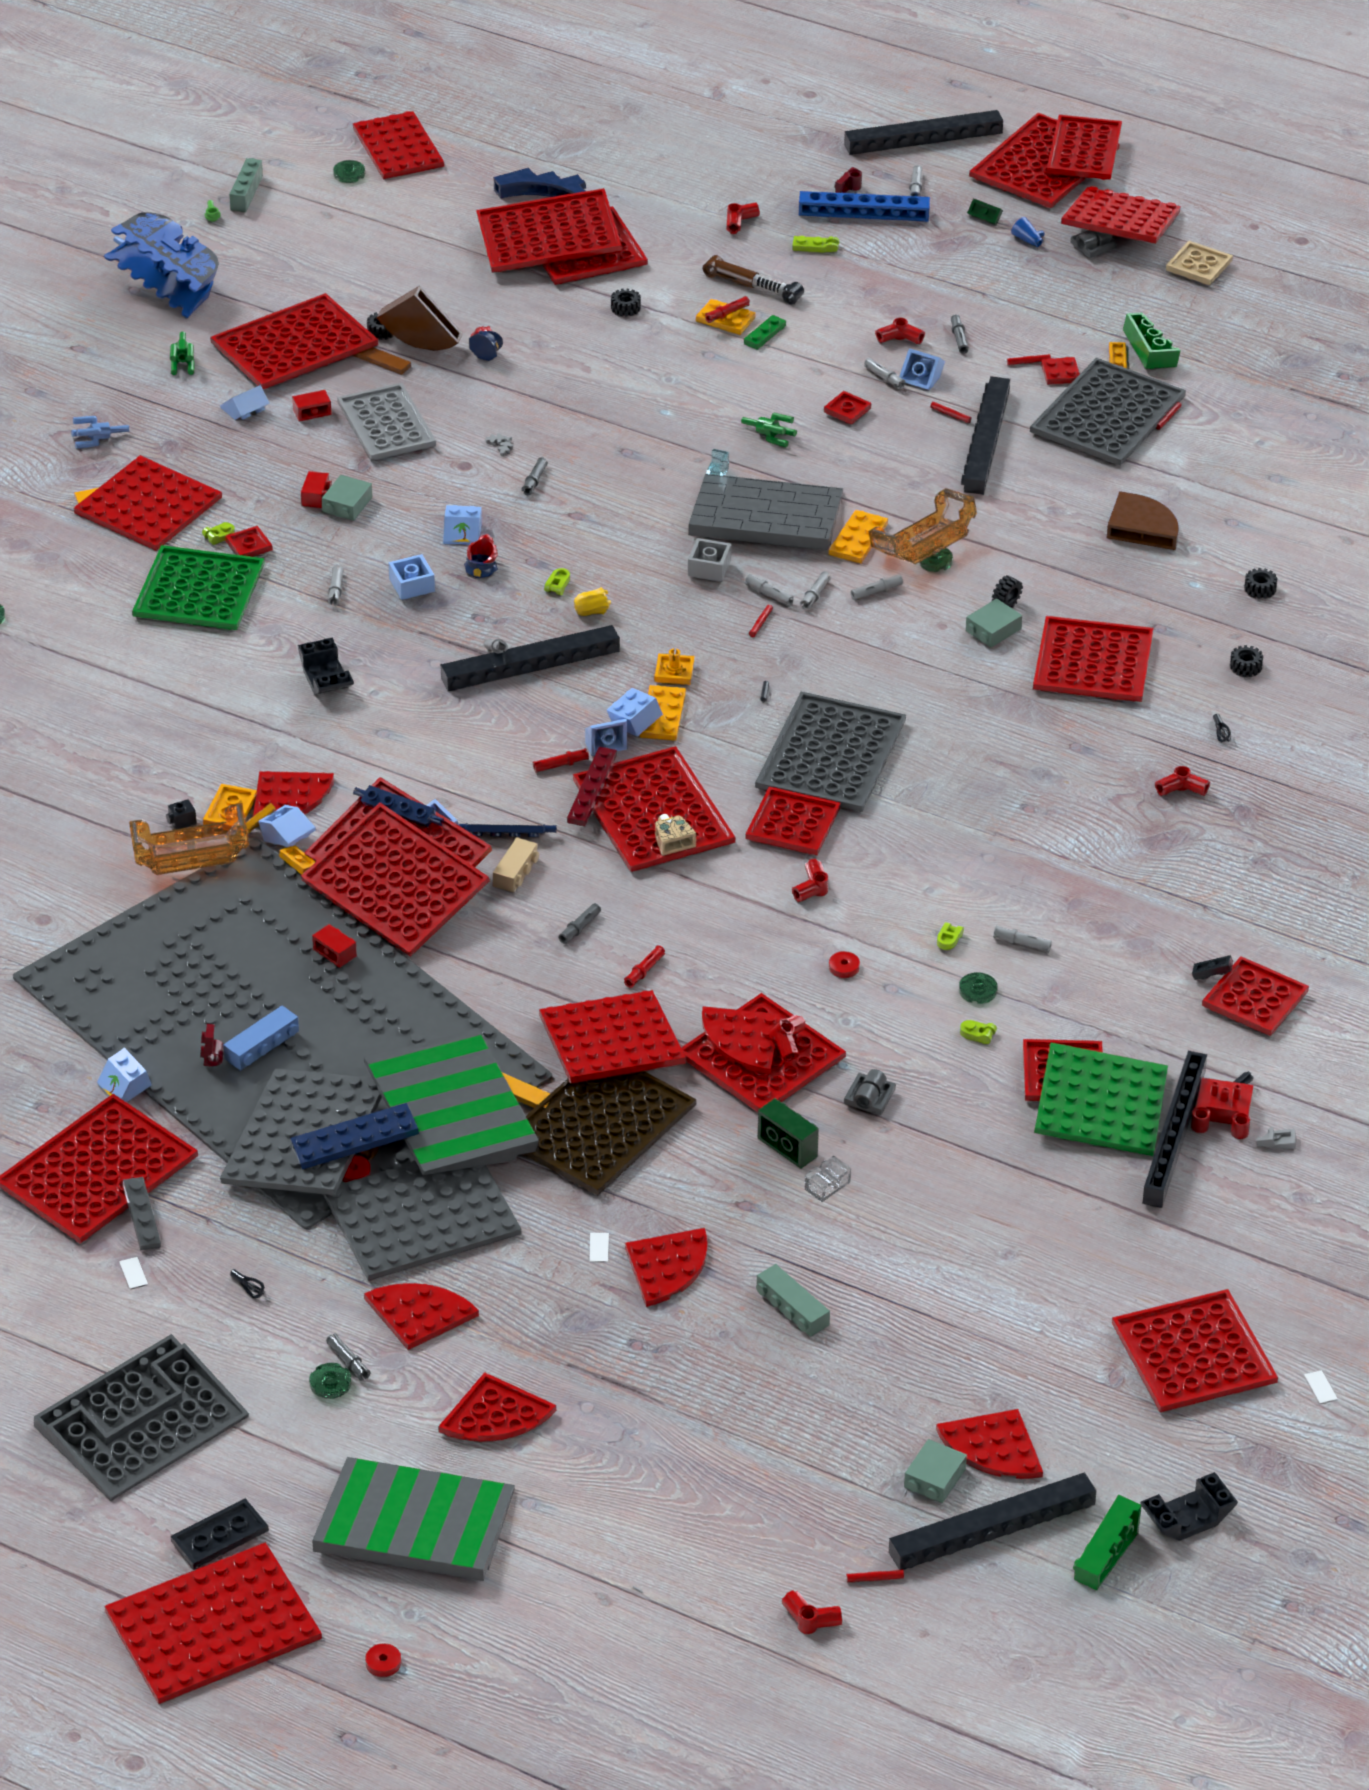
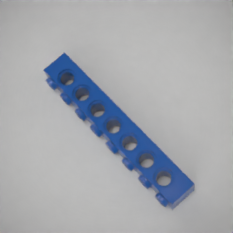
M800 191L799 216L929 222L930 197Z

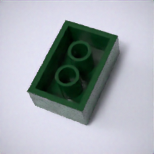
M776 1098L758 1110L757 1139L800 1169L818 1157L819 1128L815 1124L810 1123L799 1113H796Z

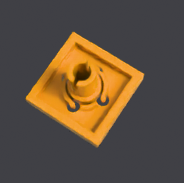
M674 648L669 650V654L658 653L654 682L691 685L695 656L680 655L679 649H676V654H674Z

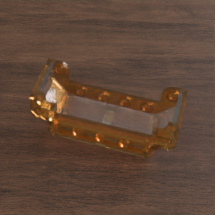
M945 488L935 496L936 511L893 535L885 533L881 527H874L869 530L871 547L888 556L916 565L968 535L970 531L967 529L971 518L975 519L977 514L975 498Z
M242 803L229 805L225 809L226 821L152 834L146 821H129L136 864L140 866L145 865L151 869L152 873L162 875L233 863L237 859V854L249 845Z

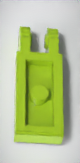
M794 236L792 250L834 253L839 249V239L833 236L828 238Z

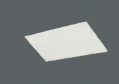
M590 1233V1261H608L609 1233Z
M138 1257L119 1261L129 1288L148 1284Z
M1322 1370L1304 1374L1319 1403L1337 1399Z

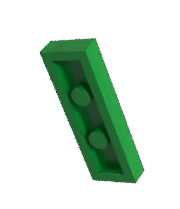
M771 315L744 338V344L758 350L786 326V320Z

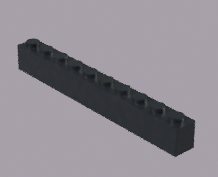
M998 110L849 130L845 131L844 145L849 155L1002 134L1003 118Z
M990 376L989 383L985 384V393H983L982 403H980L977 423H975L974 433L972 434V443H970L969 454H967L964 466V475L962 474L961 485H964V492L985 494L1010 393L1011 379Z
M613 625L509 648L502 653L492 652L440 664L441 680L447 691H453L620 652V637Z
M1189 1050L1187 1052L1144 1185L1142 1204L1159 1208L1163 1207L1190 1123L1192 1111L1197 1101L1201 1080L1206 1072L1208 1054Z
M1084 1472L889 1538L888 1553L899 1570L913 1568L916 1565L931 1562L937 1558L951 1555L966 1548H972L975 1545L992 1541L998 1537L1010 1535L1045 1521L1048 1522L1054 1518L1089 1508L1096 1503L1097 1490Z

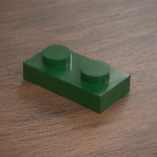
M973 198L967 214L997 225L1003 210Z

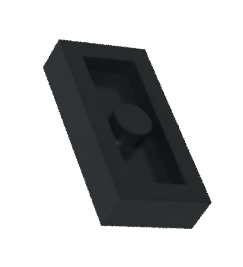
M1231 955L1195 963L1192 976L1194 980L1207 979L1218 974L1225 975L1231 972L1233 959Z

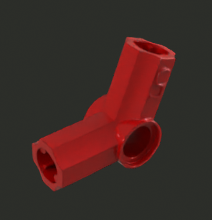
M757 202L745 205L731 203L727 206L726 230L730 234H737L741 230L742 220L760 216Z
M899 317L893 320V324L875 330V336L880 344L892 339H907L920 345L925 337V332L909 325L907 319Z
M1186 766L1176 767L1173 774L1155 782V788L1160 796L1167 795L1175 790L1185 791L1187 789L1205 796L1210 787V781L1191 774V770Z
M810 859L809 862L805 863V870L809 880L792 887V894L798 903L814 895L825 896L828 893V874L824 871L821 861L817 859Z
M794 1015L788 1019H782L769 1031V1037L778 1045L783 1061H790L799 1056L793 1036L806 1028V1021L802 1016Z
M794 1590L787 1592L785 1597L782 1598V1605L796 1620L801 1633L812 1634L817 1628L842 1625L840 1606L816 1608L809 1605L801 1594Z

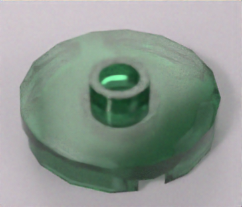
M344 160L334 166L333 175L334 178H338L343 183H354L359 181V178H364L365 166L355 160Z
M930 545L919 551L918 563L927 571L940 572V569L947 570L952 566L953 554L946 547Z
M982 972L967 974L959 982V994L963 999L971 1003L972 1001H976L977 1004L990 1002L996 997L998 991L996 980Z
M338 1363L321 1364L316 1367L313 1373L311 1372L309 1377V1386L312 1392L324 1399H334L343 1396L349 1391L352 1382L349 1370L346 1367H341V1364Z

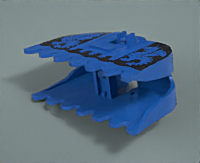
M141 212L111 229V232L115 235L125 234V242L104 254V258L108 261H119L118 268L120 270H131L130 277L132 279H144V288H156V296L162 299L169 298L170 307H182L181 314L185 318H189L209 297L219 266L218 258L212 250L201 244L196 237L191 236L189 238L186 236L183 238L181 225L169 217L158 213Z

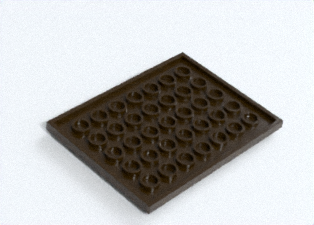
M645 1071L570 1083L567 1078L526 1115L539 1141L535 1152L524 1153L523 1155L598 1196L696 1106V1099Z

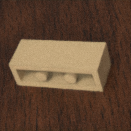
M516 838L493 871V887L514 893L517 887L522 885L526 874L530 873L532 865L539 859L537 843Z

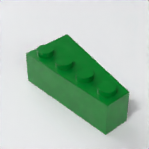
M1142 312L1126 313L1123 331L1145 369L1177 367L1181 350L1178 347L1174 348L1172 346L1173 342L1170 339H1165L1163 332L1160 329L1154 328V324Z
M1118 1494L1090 1542L1086 1545L1081 1557L1077 1558L1074 1562L1075 1581L1094 1590L1099 1589L1139 1534L1141 1504Z

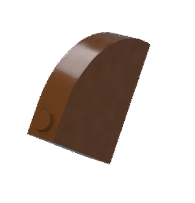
M420 286L381 308L377 316L380 323L392 335L415 348L432 351L445 350L457 345L463 336V333Z
M1119 491L1108 522L1107 539L1176 551L1179 525L1173 512L1164 504L1150 497Z

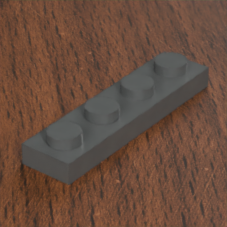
M144 1178L124 1179L122 1185L140 1250L160 1248L161 1241Z

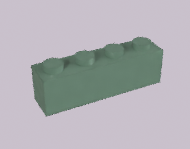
M246 158L229 194L231 211L247 212L263 177L262 160Z
M777 1264L757 1275L756 1290L758 1293L766 1297L774 1307L783 1312L787 1319H791L801 1331H804L811 1337L830 1325V1310Z

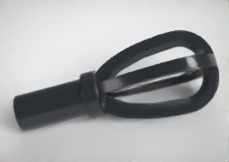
M1214 714L1213 719L1217 728L1216 735L1218 741L1221 743L1229 742L1231 740V729L1222 721L1219 714ZM1221 729L1226 734V737L1222 734Z
M236 1269L230 1272V1276L237 1280L252 1298L258 1299L265 1294L264 1284L260 1280L247 1277ZM250 1281L256 1282L261 1286V1288ZM249 1289L258 1293V1295H254Z

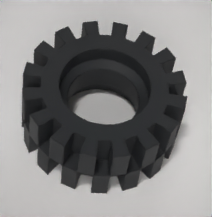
M623 288L621 291L616 290V293H612L611 309L616 315L628 317V315L634 316V314L640 312L641 295L639 292H635L633 289L629 291L628 288L624 290Z
M377 312L374 315H369L367 318V330L379 338V340H382V338L387 340L388 337H393L377 319Z
M1261 568L1249 570L1245 576V592L1253 598L1257 596V599H1260V597L1266 599L1267 596L1269 598L1272 597L1277 588L1278 578L1276 574H1273L1271 570L1268 572L1266 568L1264 570H1261Z
M1006 575L999 580V584L995 585L996 589H993L992 601L998 599L1013 608L1014 604H1017V599L1021 597L1019 595L1022 594L1021 589H1023L1021 581Z
M1244 645L1243 648L1238 646V649L1235 647L1230 656V669H1232L1233 673L1237 672L1239 676L1243 674L1242 677H1246V675L1252 677V674L1256 676L1257 673L1261 672L1264 656L1262 651H1259L1257 647L1253 649L1254 646H1250V648L1247 645Z

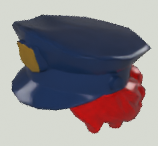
M490 326L477 327L469 338V349L477 358L486 361L497 357V351L503 345V338L497 332L492 331Z
M489 534L480 536L477 541L472 542L467 548V561L464 563L466 573L475 578L490 577L498 570L495 561L498 556L497 546L494 545L493 538Z

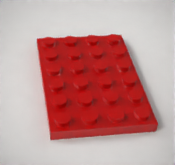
M406 111L401 114H392L386 117H377L353 123L356 135L383 180L444 167V160L414 111Z
M1059 114L1047 165V173L1111 180L1122 121Z

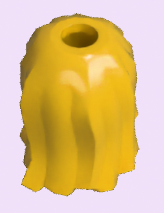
M600 587L578 594L574 599L576 613L580 616L591 614L604 615L611 604V600H608L606 596L608 591Z

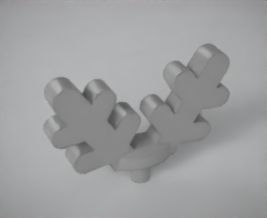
M498 433L496 437L494 434H491L490 437L485 438L486 443L494 445L497 442L500 445L498 451L501 456H504L506 453L509 454L510 449H513L511 444L512 437L508 438Z

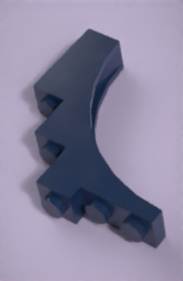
M528 167L493 177L494 191L500 199L522 195L555 197L586 191V183L578 174L561 179L554 171L536 175Z

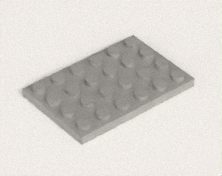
M403 383L337 397L341 410L370 461L436 446V439Z

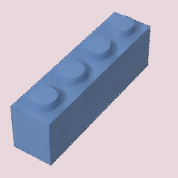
M280 1006L223 1044L224 1059L239 1070L251 1065L255 1060L264 1056L267 1052L279 1046L299 1031L298 1016L284 1006Z

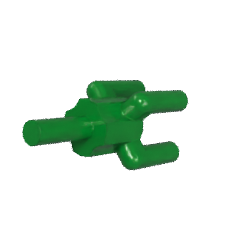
M184 331L179 333L178 342L170 345L172 375H177L179 362L188 363L189 375H193L195 371L194 345L186 341V332Z
M774 412L771 415V419L760 417L758 420L742 417L741 419L742 424L756 427L758 433L767 435V442L778 446H788V441L775 438L778 433L794 437L797 435V430L783 427L779 424V421L792 424L794 417Z

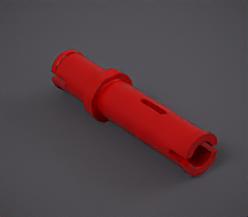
M744 296L724 306H718L715 310L705 313V320L708 323H712L717 319H724L726 315L748 307L750 300L747 296Z
M586 748L574 752L567 751L566 754L533 761V769L535 773L564 765L571 766L575 762L589 760V754Z
M657 945L639 964L632 968L630 974L624 978V984L632 988L640 979L645 978L647 972L665 955V949Z

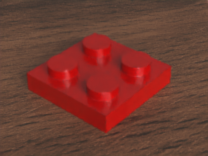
M1075 357L1041 359V366L1047 385L1072 383L1080 375Z
M842 391L824 406V413L852 425L871 409L872 403Z
M258 526L225 536L227 544L236 555L254 557L273 550L271 542Z

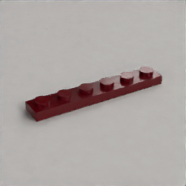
M604 747L598 748L567 816V823L586 826L616 759L617 750Z

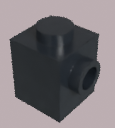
M189 799L168 805L166 819L169 825L172 824L176 831L197 824L196 810Z

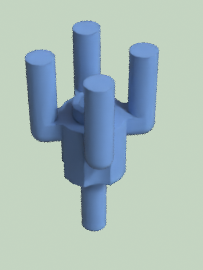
M96 416L73 417V424L90 423V426L87 429L71 430V436L91 437L92 441L75 442L76 449L94 447L100 444L99 439L110 438L111 433L129 432V425L110 427L109 422L98 423Z

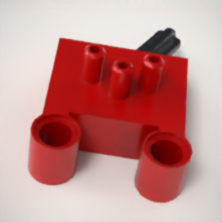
M1244 1072L1233 1082L1202 1077L1197 1106L1192 1111L1191 1129L1196 1133H1205L1209 1129L1210 1121L1231 1124V1135L1234 1138H1247L1250 1128L1249 1113L1254 1085L1249 1084L1254 1079L1251 1072Z

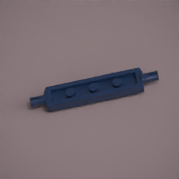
M371 785L366 790L357 787L353 790V795L362 797L361 802L366 806L374 808L379 803H382L405 820L428 827L431 823L440 826L444 823V818L435 816L436 811L430 806Z
M459 824L460 827L477 837L483 836V833H490L491 837H501L502 833H509V837H520V834H528V837H539V834L557 833V825Z

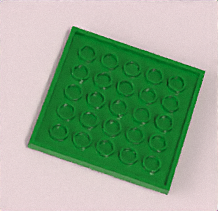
M161 545L134 605L132 616L238 630L265 565L264 558Z
M1051 1043L1034 1133L1153 1156L1168 1065Z

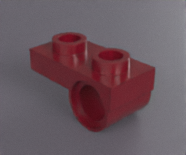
M851 167L835 182V193L860 190L862 188V171Z
M207 1024L206 1032L202 1031L201 1043L205 1044V1046H201L200 1058H204L203 1066H218L223 1062L224 1043L214 1039L215 1024Z

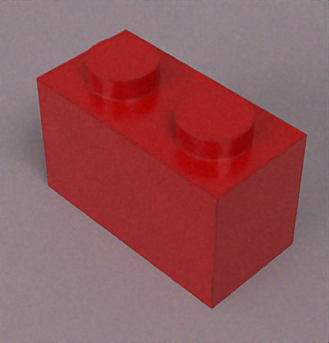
M326 390L292 396L293 411L299 422L332 415L331 400Z
M308 471L301 490V506L322 508V497L332 486V481L329 480V473Z
M330 924L312 935L313 950L339 968L357 957V945L354 939L349 938Z

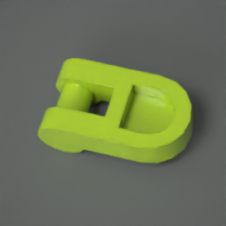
M223 522L212 528L205 527L202 530V535L212 545L225 541L226 535L235 533L234 525L229 522Z
M565 568L554 570L545 583L544 591H553L557 595H563L565 587L570 582V571Z
M945 922L937 936V946L943 950L953 949L959 939L962 938L964 927H955L951 923Z
M965 1020L960 1025V1035L962 1037L983 1044H989L992 1040V1035L997 1031V1026L993 1023L984 1024L974 1020Z

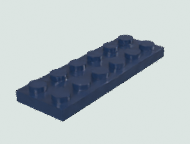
M404 1103L290 1139L303 1170L418 1135L419 1130L408 1104Z

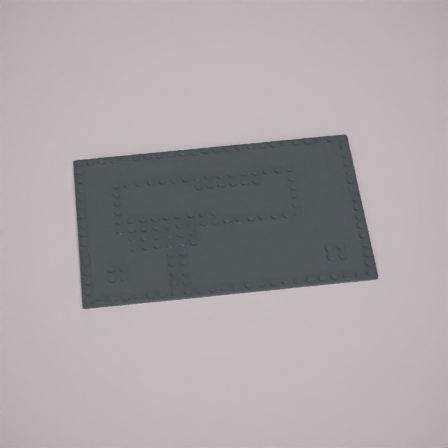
M258 838L250 840L13 974V979L105 1059L108 1060L125 1048L148 1074L152 1085L145 1089L144 1092L226 1163H228L275 1068L372 1077L364 1063V1057L478 1028L502 1073L536 1088L552 1079V1073L380 935L303 882L298 871L281 859L276 852ZM328 924L339 929L349 938L354 939L357 945V957L340 968L313 950L312 935ZM280 1006H284L298 1016L299 1031L294 1036H291L242 1070H239L225 1060L224 1055L223 1062L220 1065L203 1066L204 1058H200L201 1046H205V1044L201 1043L202 1031L206 1032L207 1024H215L214 1039L220 1040L225 1044ZM383 1097L375 1112L388 1109ZM404 1139L380 1146L374 1158L368 1160L371 1165L370 1175L416 1162ZM255 1187L303 1229H309L333 1214L323 1194Z

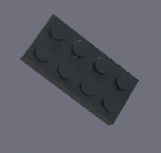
M244 1498L171 1535V1542L190 1566L195 1569L268 1532L269 1528L264 1519L249 1501Z

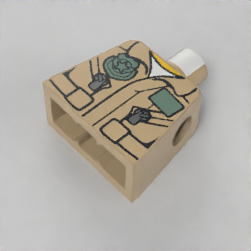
M663 814L658 818V821L655 823V836L662 856L696 847V832L681 816L669 818L667 814Z

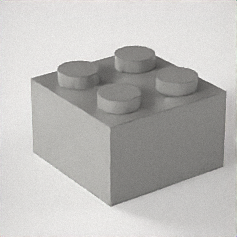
M697 538L688 558V576L722 582L731 562V544Z

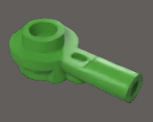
M209 200L207 202L208 208L206 209L205 218L212 222L217 221L221 217V213L214 206L213 200Z

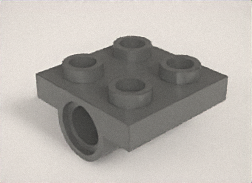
M1092 230L1074 235L1070 239V243L1089 258L1108 252L1117 246V242L1112 239L1111 234Z
M871 1069L867 1075L858 1073L844 1098V1104L882 1115L896 1089V1084L887 1081L886 1075L877 1069Z

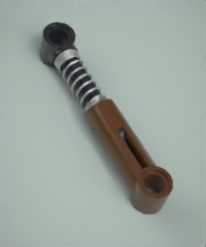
M713 255L702 267L704 274L708 277L718 276L750 288L756 287L765 291L768 290L782 296L783 300L791 305L795 304L805 292L803 286L798 282L780 284V282L776 283V280L765 279L764 276L761 278L758 272L725 262L718 255Z

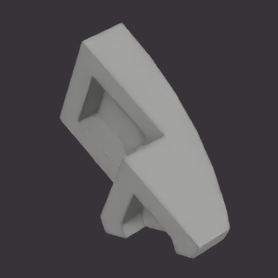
M1270 1127L1266 1135L1256 1138L1257 1145L1268 1148L1295 1149L1296 1132L1295 1129L1274 1131V1128Z

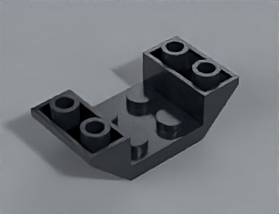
M333 637L298 645L303 672L314 695L354 685L349 670L344 671L338 660V648Z
M1213 1472L1196 1479L1195 1491L1168 1502H1165L1158 1494L1140 1501V1504L1163 1535L1181 1541L1218 1526L1238 1504V1501L1219 1476Z

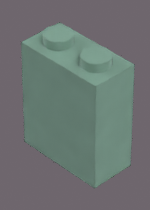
M340 475L322 497V512L354 521L373 497L372 483Z
M998 599L993 600L966 617L965 631L991 648L1022 629V615Z
M928 1439L905 1472L904 1487L912 1492H917L932 1500L943 1503L966 1470L967 1454Z

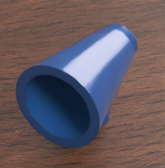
M1027 217L1018 219L1011 229L1012 235L1033 246L1039 247L1043 243L1041 237L1045 235L1044 231H1036Z

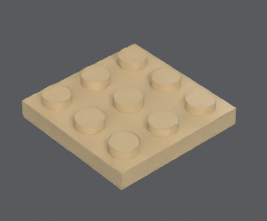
M1188 241L1166 264V271L1211 285L1232 262L1233 255Z

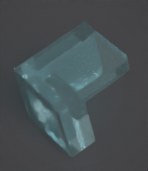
M713 449L707 474L725 476L729 469V452Z

